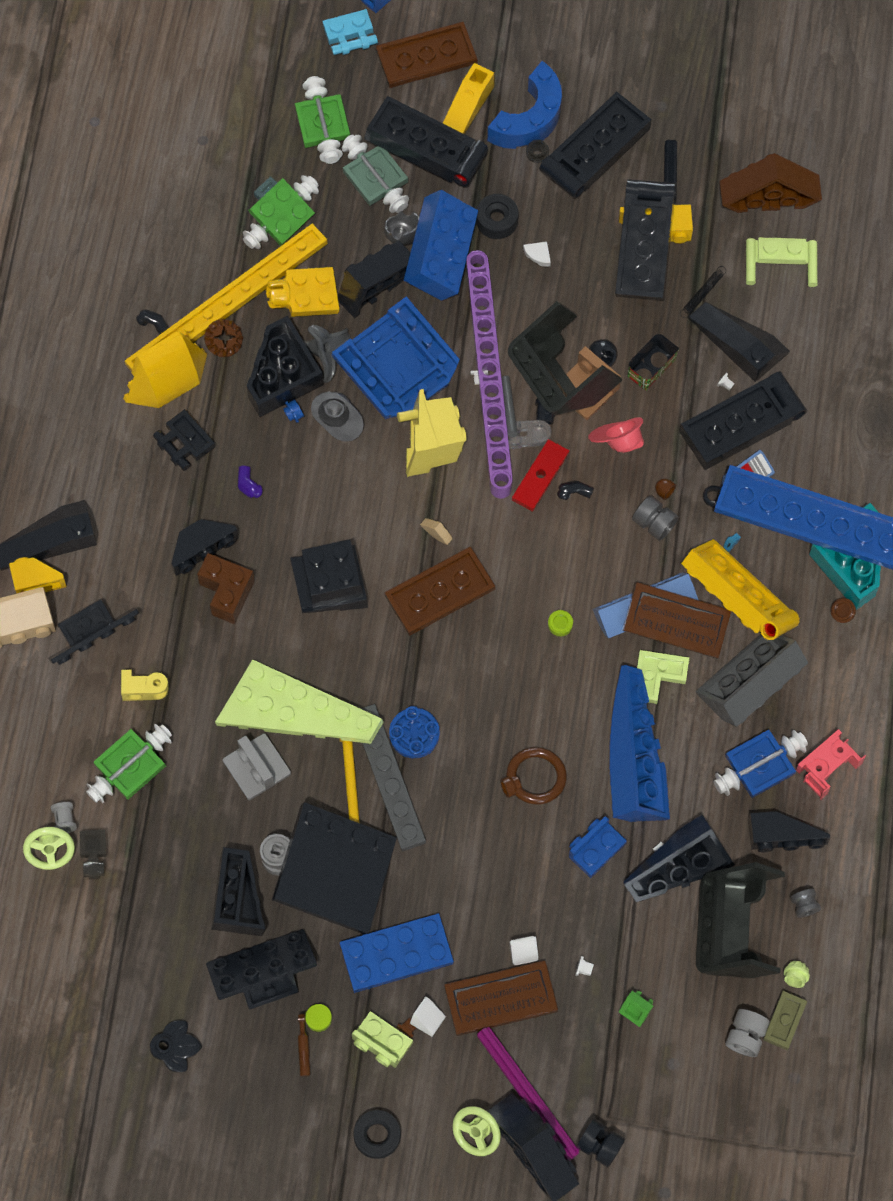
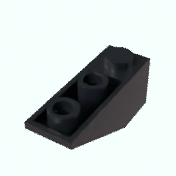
M776 811L750 813L748 819L751 850L758 849V852H771L773 848H784L785 851H793L802 846H809L810 849H820L824 845H828L830 840L829 833Z

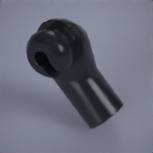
M145 309L141 310L140 314L136 317L139 325L153 324L159 335L169 328L159 313Z
M573 480L561 483L558 487L557 496L560 499L568 500L570 494L577 493L590 499L594 487Z

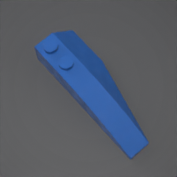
M623 665L621 666L615 694L610 735V785L613 818L629 822L670 819L666 768L664 762L660 763L657 750L661 749L659 739H654L651 727L655 725L653 715H651L646 706V703L649 702L643 672L641 669Z

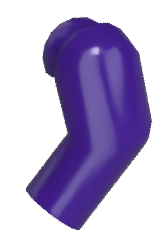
M240 466L238 470L239 490L250 498H259L263 492L262 486L257 485L250 479L251 468L249 466Z

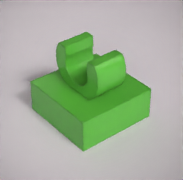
M632 991L627 996L619 1013L638 1027H641L653 1008V1000L646 1001L640 996L642 992L637 991L635 993Z

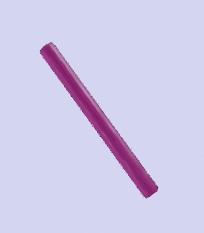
M489 1027L482 1029L477 1034L480 1042L519 1096L527 1102L532 1111L535 1110L540 1115L544 1123L547 1121L556 1133L553 1139L555 1141L558 1140L566 1151L564 1158L566 1160L575 1158L579 1154V1150L492 1030Z

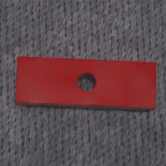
M548 439L512 496V501L533 512L569 455L570 450ZM538 475H543L544 477H543V478H538L537 476H538Z

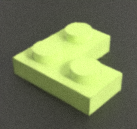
M640 650L637 669H641L643 672L649 697L648 703L657 704L661 681L686 684L689 657Z

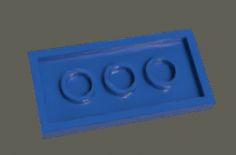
M439 913L340 942L354 993L454 964Z

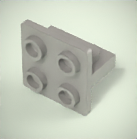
M262 734L252 741H249L247 736H244L238 740L239 749L223 758V763L248 800H252L291 775V771L266 734Z

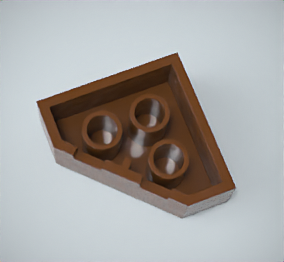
M775 153L769 154L764 159L751 163L746 168L731 173L728 177L720 180L722 206L737 213L747 212L748 208L760 207L761 211L780 210V206L793 205L794 209H805L822 200L819 174Z

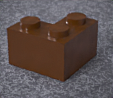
M207 553L197 574L199 584L216 591L210 603L212 616L235 624L254 585L253 571Z

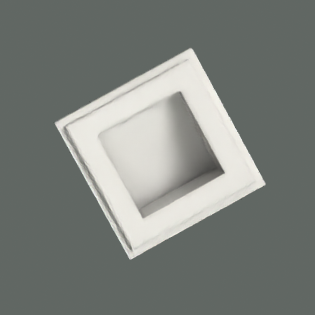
M531 936L510 941V953L514 965L538 961L536 937Z
M425 997L414 1012L410 1024L433 1037L446 1016L428 997Z

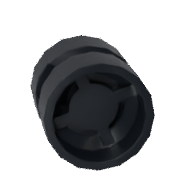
M594 1118L576 1148L588 1156L594 1154L596 1161L609 1168L626 1138L615 1131L608 1132L607 1126Z

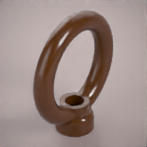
M532 747L518 752L511 759L507 767L506 777L500 779V784L507 798L515 795L526 803L540 805L553 801L562 793L566 785L567 773L563 762L555 753L544 748ZM538 757L547 760L553 765L556 770L557 779L550 791L544 794H531L522 789L516 773L519 765L526 759Z

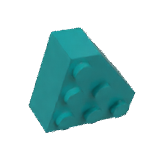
M871 503L863 507L878 512ZM812 544L809 555L845 598L855 604L856 610L876 596L880 585V565Z

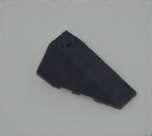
M707 302L688 317L754 382L758 381L790 353L774 335Z
M85 500L60 506L0 543L1 571L10 569L9 563L14 562L18 558H35L40 561L96 546L97 543Z
M701 815L680 828L623 883L635 901L639 902L665 894L667 890L678 886L682 888L688 887L691 882L701 880L709 872L731 868L735 864L704 816Z

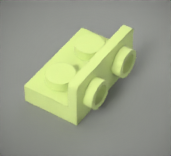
M371 1011L359 1028L352 1033V1039L355 1040L353 1044L363 1052L369 1050L377 1055L375 1059L386 1067L391 1065L396 1068L413 1044L412 1039Z

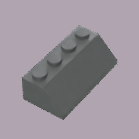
M760 634L703 684L696 693L723 721L737 727L757 708L761 707L768 698L779 691L786 682L797 675L808 664V661L795 640L784 635L774 640H767Z

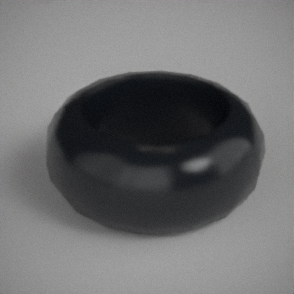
M712 485L704 490L703 500L706 505L710 507L716 506L717 501H711L707 494L712 491L720 494L721 487Z

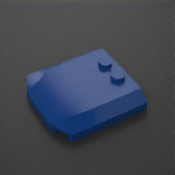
M407 297L391 307L386 315L354 339L350 338L331 354L384 419L397 417L398 412L413 410L419 390L424 389L426 400H430L446 388L460 360Z

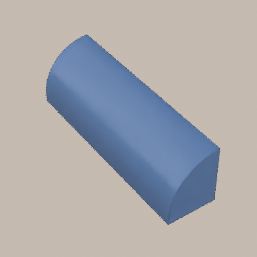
M682 572L650 585L698 600L688 573ZM632 593L593 609L597 622L607 638L625 632L622 629Z

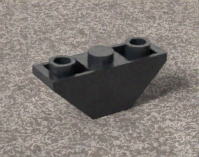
M200 519L181 530L171 563L175 576L190 572L194 565L205 560L207 553L215 555L222 548L227 549L234 545L236 540L239 539L235 525Z

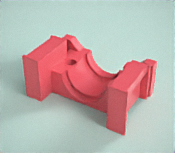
M839 729L802 760L796 769L799 774L804 769L808 772L803 782H806L820 797V800L828 794L831 787L826 780L840 765L849 762L857 769L866 757L864 755L861 758L847 744L849 739L843 743L840 739L842 732Z

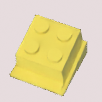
M424 389L419 390L413 410L397 413L399 422L411 420L410 448L406 450L407 477L429 473L431 468L457 462L459 454L462 452L463 444L466 441V432L464 427H460L458 421L460 417L459 410L456 405H453L451 397L426 400Z

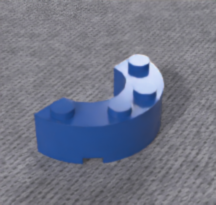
M541 61L528 77V92L535 98V105L528 111L520 114H509L501 110L488 126V142L509 149H516L517 146L525 145L530 147L540 143L553 132L560 118L562 91L557 75L545 62Z

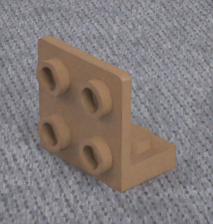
M585 346L579 352L578 363L567 373V376L577 388L602 365L615 374H619ZM620 383L594 406L575 411L588 420L620 389Z

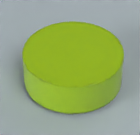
M558 610L550 615L548 628L552 634L565 636L571 632L573 618L568 612Z
M322 1004L311 1006L305 1015L307 1026L316 1032L326 1030L332 1022L330 1010Z

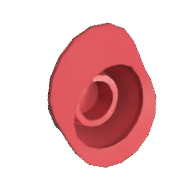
M637 417L627 421L603 425L593 430L589 434L588 439L596 443L607 442L617 452H630L644 445L640 429L643 419Z

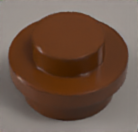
M846 598L836 600L831 607L832 617L840 623L850 622L856 615L855 604Z

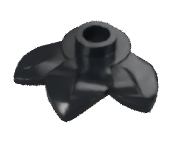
M179 1020L167 1024L163 1033L154 1036L149 1045L152 1056L158 1060H163L166 1067L174 1072H186V1058L196 1055L202 1048L201 1043L195 1037L186 1034L188 1029L186 1021ZM159 1043H165L167 1050L160 1049Z

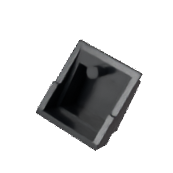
M350 539L301 550V557H290L302 614L368 608L355 545L351 544Z

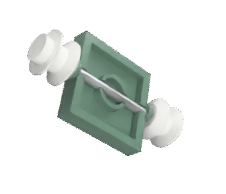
M360 135L348 136L343 142L342 151L349 152L348 158L354 161L343 167V173L369 206L384 197L383 203L391 205L389 208L391 213H399L405 210L408 206L409 197L407 195L401 196L403 189L400 187L408 183L406 174L387 150L377 146L365 153L368 145L365 142L360 143L362 137Z

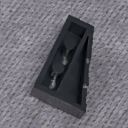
M397 241L391 245H385L374 255H367L363 261L356 265L351 264L344 271L345 275L337 296L338 302L354 318L360 315L359 311L368 302L373 305L378 301L377 295L385 289L390 292L404 281L411 252L400 241Z
M223 847L220 855L211 930L263 936L265 925L262 919L260 901L257 895L255 877L248 850Z

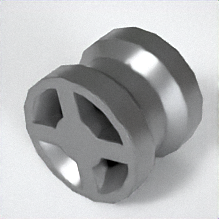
M815 889L800 891L790 897L792 903L796 905L795 913L798 918L813 915L821 910L820 904L815 900Z

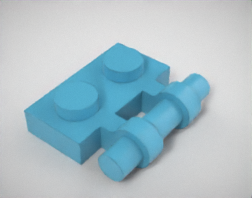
M367 9L322 21L329 45L338 43L331 46L333 55L340 53L342 55L349 54L351 50L358 48L364 50L370 48L369 45L378 43L376 34L367 36V34L373 33V26ZM358 37V39L347 42V40Z

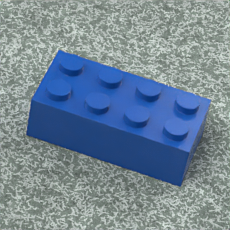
M443 190L424 197L404 281L441 301L458 294L478 210Z

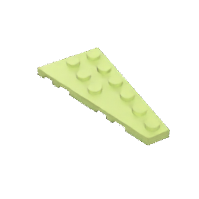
M252 660L215 723L217 726L226 727V725L237 726L239 729H263L265 732L300 736L307 734L315 735L317 738L333 737L341 738L343 741L371 744L381 728L383 720Z

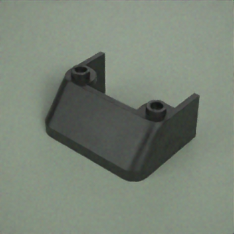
M558 301L518 335L508 347V355L543 407L554 415L592 407L622 381L619 375L602 365L577 388L573 385L555 358L565 347V339L560 332L577 315Z
M754 862L709 872L702 878L696 950V967L699 972L708 975L756 978L780 973L781 968L763 963L758 953L748 952L750 904L757 903L763 898L766 892V881L785 877L784 871Z

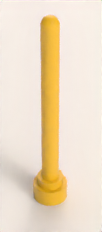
M339 738L343 745L349 819L360 823L352 741H343Z

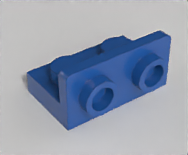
M606 816L601 821L596 819L588 827L587 830L589 832L583 838L578 836L569 846L571 848L569 858L590 878L627 843L609 824V819Z

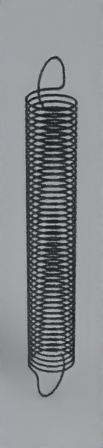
M718 271L711 275L713 277H710L698 290L699 293H696L693 296L694 299L687 303L689 305L684 307L688 313L691 314L694 311V305L697 307L700 304L698 301H702L722 278Z

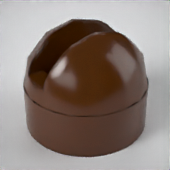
M660 479L655 485L656 493L662 499L667 500L673 494L677 485L669 479Z

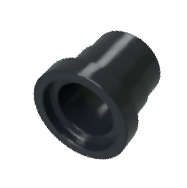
M538 398L535 399V405L537 406L536 422L552 425L555 415L548 412Z

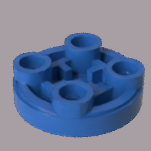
M410 706L398 713L390 724V742L393 748L404 757H424L435 749L439 741V724L435 717L428 711L415 706Z

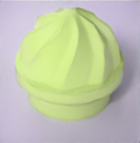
M792 961L784 969L785 982L795 988L803 987L810 978L809 968L801 961Z

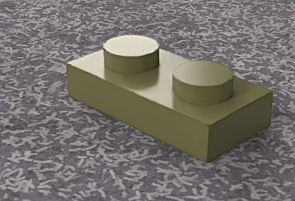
M783 991L763 1041L788 1051L807 1001Z

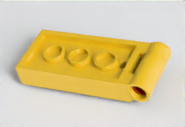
M713 539L692 549L681 563L692 577L697 578L705 586L709 593L722 601L723 606L727 610L734 612L741 619L744 626L751 628L756 634L761 632L765 639L774 640L798 626L800 618L797 612L789 609L716 540Z

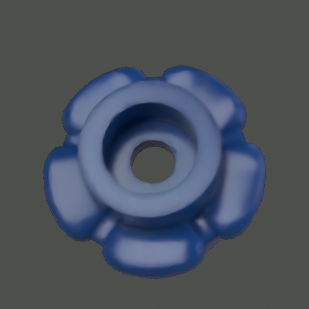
M295 400L289 403L286 401L287 407L283 409L289 421L295 420L298 423V420L304 417L300 407Z

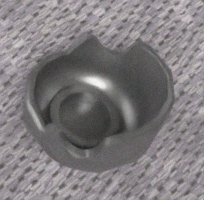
M400 211L396 216L389 217L384 225L385 236L393 243L400 241L403 245L413 243L419 216L415 212H412L411 215H405Z

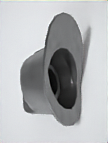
M324 392L313 400L311 405L313 417L337 440L353 441L362 433L364 425L362 416L344 394L340 392Z

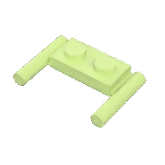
M759 237L758 240L753 238L746 240L747 285H754L756 283V262L808 264V286L816 287L818 285L817 241L810 240L806 242V239Z

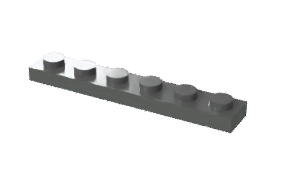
M375 704L361 708L380 718ZM382 724L372 743H362L399 846L403 852L426 844V840Z

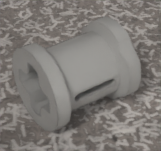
M61 802L51 806V811L55 817L56 826L54 827L62 829L67 833L77 829L72 816L73 803Z

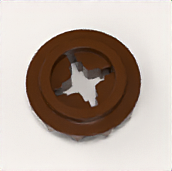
M220 319L213 321L207 327L204 340L212 354L219 357H230L241 348L243 336L240 327L233 321ZM223 328L227 336L233 337L226 341L225 348L222 340L214 338L222 334Z

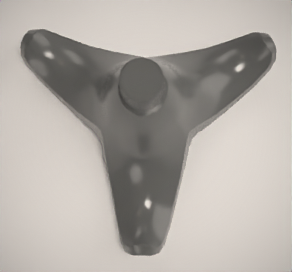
M312 325L308 327V332L314 339L303 341L308 350L319 357L323 364V383H328L335 375L336 360L331 354L350 339L348 328L329 334L326 329L320 326Z

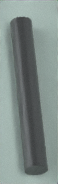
M502 376L508 437L513 438L517 436L511 382L509 376Z

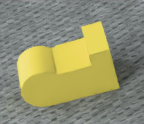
M121 670V695L123 701L159 700L168 694V681L162 673L156 672L149 676H133L132 670Z

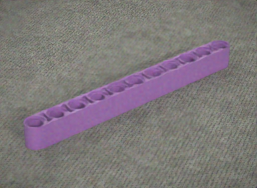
M476 250L467 256V281L490 491L494 497L503 499L512 492V470L489 263L487 255L482 251ZM478 263V264H481L482 266H481V267H474V266H472V265ZM483 285L484 288L478 289L474 286ZM485 306L487 309L479 310L477 307ZM485 327L488 328L489 331L482 332L479 329ZM489 349L492 352L486 354L483 353L482 350ZM488 370L494 372V374L486 375L483 372ZM492 392L497 396L488 397L486 394ZM495 414L498 415L499 418L494 420L490 419L488 416ZM497 436L502 440L494 442L491 438ZM495 459H502L505 462L502 464H496L493 461ZM498 481H504L507 483V485L500 487L497 486L495 483Z

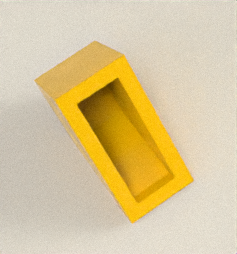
M22 557L9 563L16 594L43 587L45 592L67 587L62 573L35 558Z

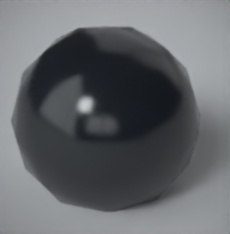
M599 339L589 346V350L609 367L616 363L618 357L617 348L610 340Z

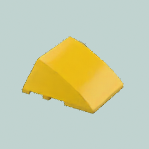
M180 331L175 332L136 356L131 372L134 378L128 382L127 386L130 390L129 393L124 394V401L126 403L161 408L200 384L207 352L203 348L200 349L196 343L193 344Z

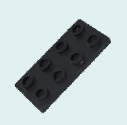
M301 929L206 963L218 1000L243 992L250 1010L299 993L293 974L316 967L317 962L306 933Z

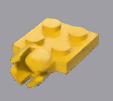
M333 267L286 270L284 279L268 281L266 295L267 298H270V301H267L270 308H287L291 312V317L339 313Z

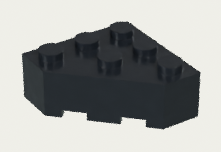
M288 316L266 326L264 338L258 350L251 377H249L247 383L248 399L259 417L285 405L286 401L289 403L323 386L322 371Z
M511 1093L487 1111L496 1120L502 1138L507 1141L514 1150L513 1152L525 1169H528L536 1180V1184L551 1201L559 1200L579 1185L574 1175L577 1173L576 1168L569 1159L565 1160V1149L558 1140L555 1141L553 1139V1136L556 1135L553 1128L547 1121L544 1123L540 1115L535 1110L532 1111L524 1099L519 1101Z

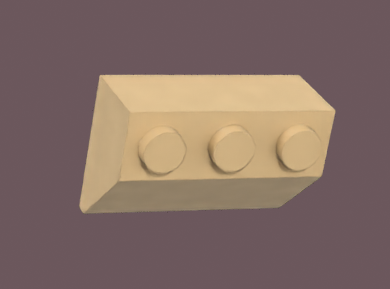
M43 587L0 598V648L2 645L10 643L21 644L33 637L44 638L52 632H56L50 605Z

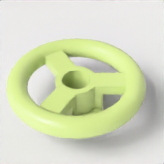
M43 827L33 831L27 836L23 844V853L27 861L33 866L45 870L64 866L71 860L75 851L74 841L71 836L64 830L56 827ZM66 843L67 851L65 855L56 861L54 854L57 848ZM31 848L41 850L46 855L47 862L35 858Z
M469 1106L461 1109L455 1115L452 1125L453 1134L458 1144L466 1152L475 1156H487L497 1149L501 1133L496 1120L489 1112L479 1107ZM467 1115H478L471 1123L462 1121ZM461 1130L469 1133L475 1139L478 1148L470 1145L464 1139ZM492 1132L493 1139L487 1147L484 1139Z

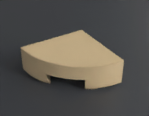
M425 518L420 524L432 537L443 544L448 545L453 539L441 522Z

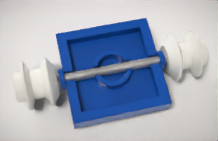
M767 730L729 751L725 757L734 771L725 768V775L721 776L716 773V780H714L716 789L720 794L725 793L729 796V789L734 788L738 791L741 781L751 798H754L793 776L796 770L786 755L796 758L797 751L800 750L805 753L806 746L808 745L805 736L801 732L797 733L793 730L791 738L788 739L786 736H782L780 746L770 730Z

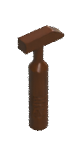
M305 1014L298 1015L300 1034L298 1035L300 1076H310L308 1035L305 1033L306 1020Z

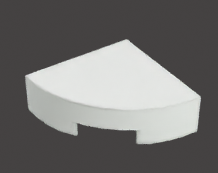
M547 242L523 245L526 257L540 266L549 267L551 265Z

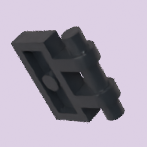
M185 409L166 422V427L170 432L164 435L158 430L153 434L159 448L165 450L171 456L170 460L174 465H179L183 471L190 467V463L186 460V457L190 454L198 461L215 448L214 441ZM176 439L183 445L180 450H177L172 444Z

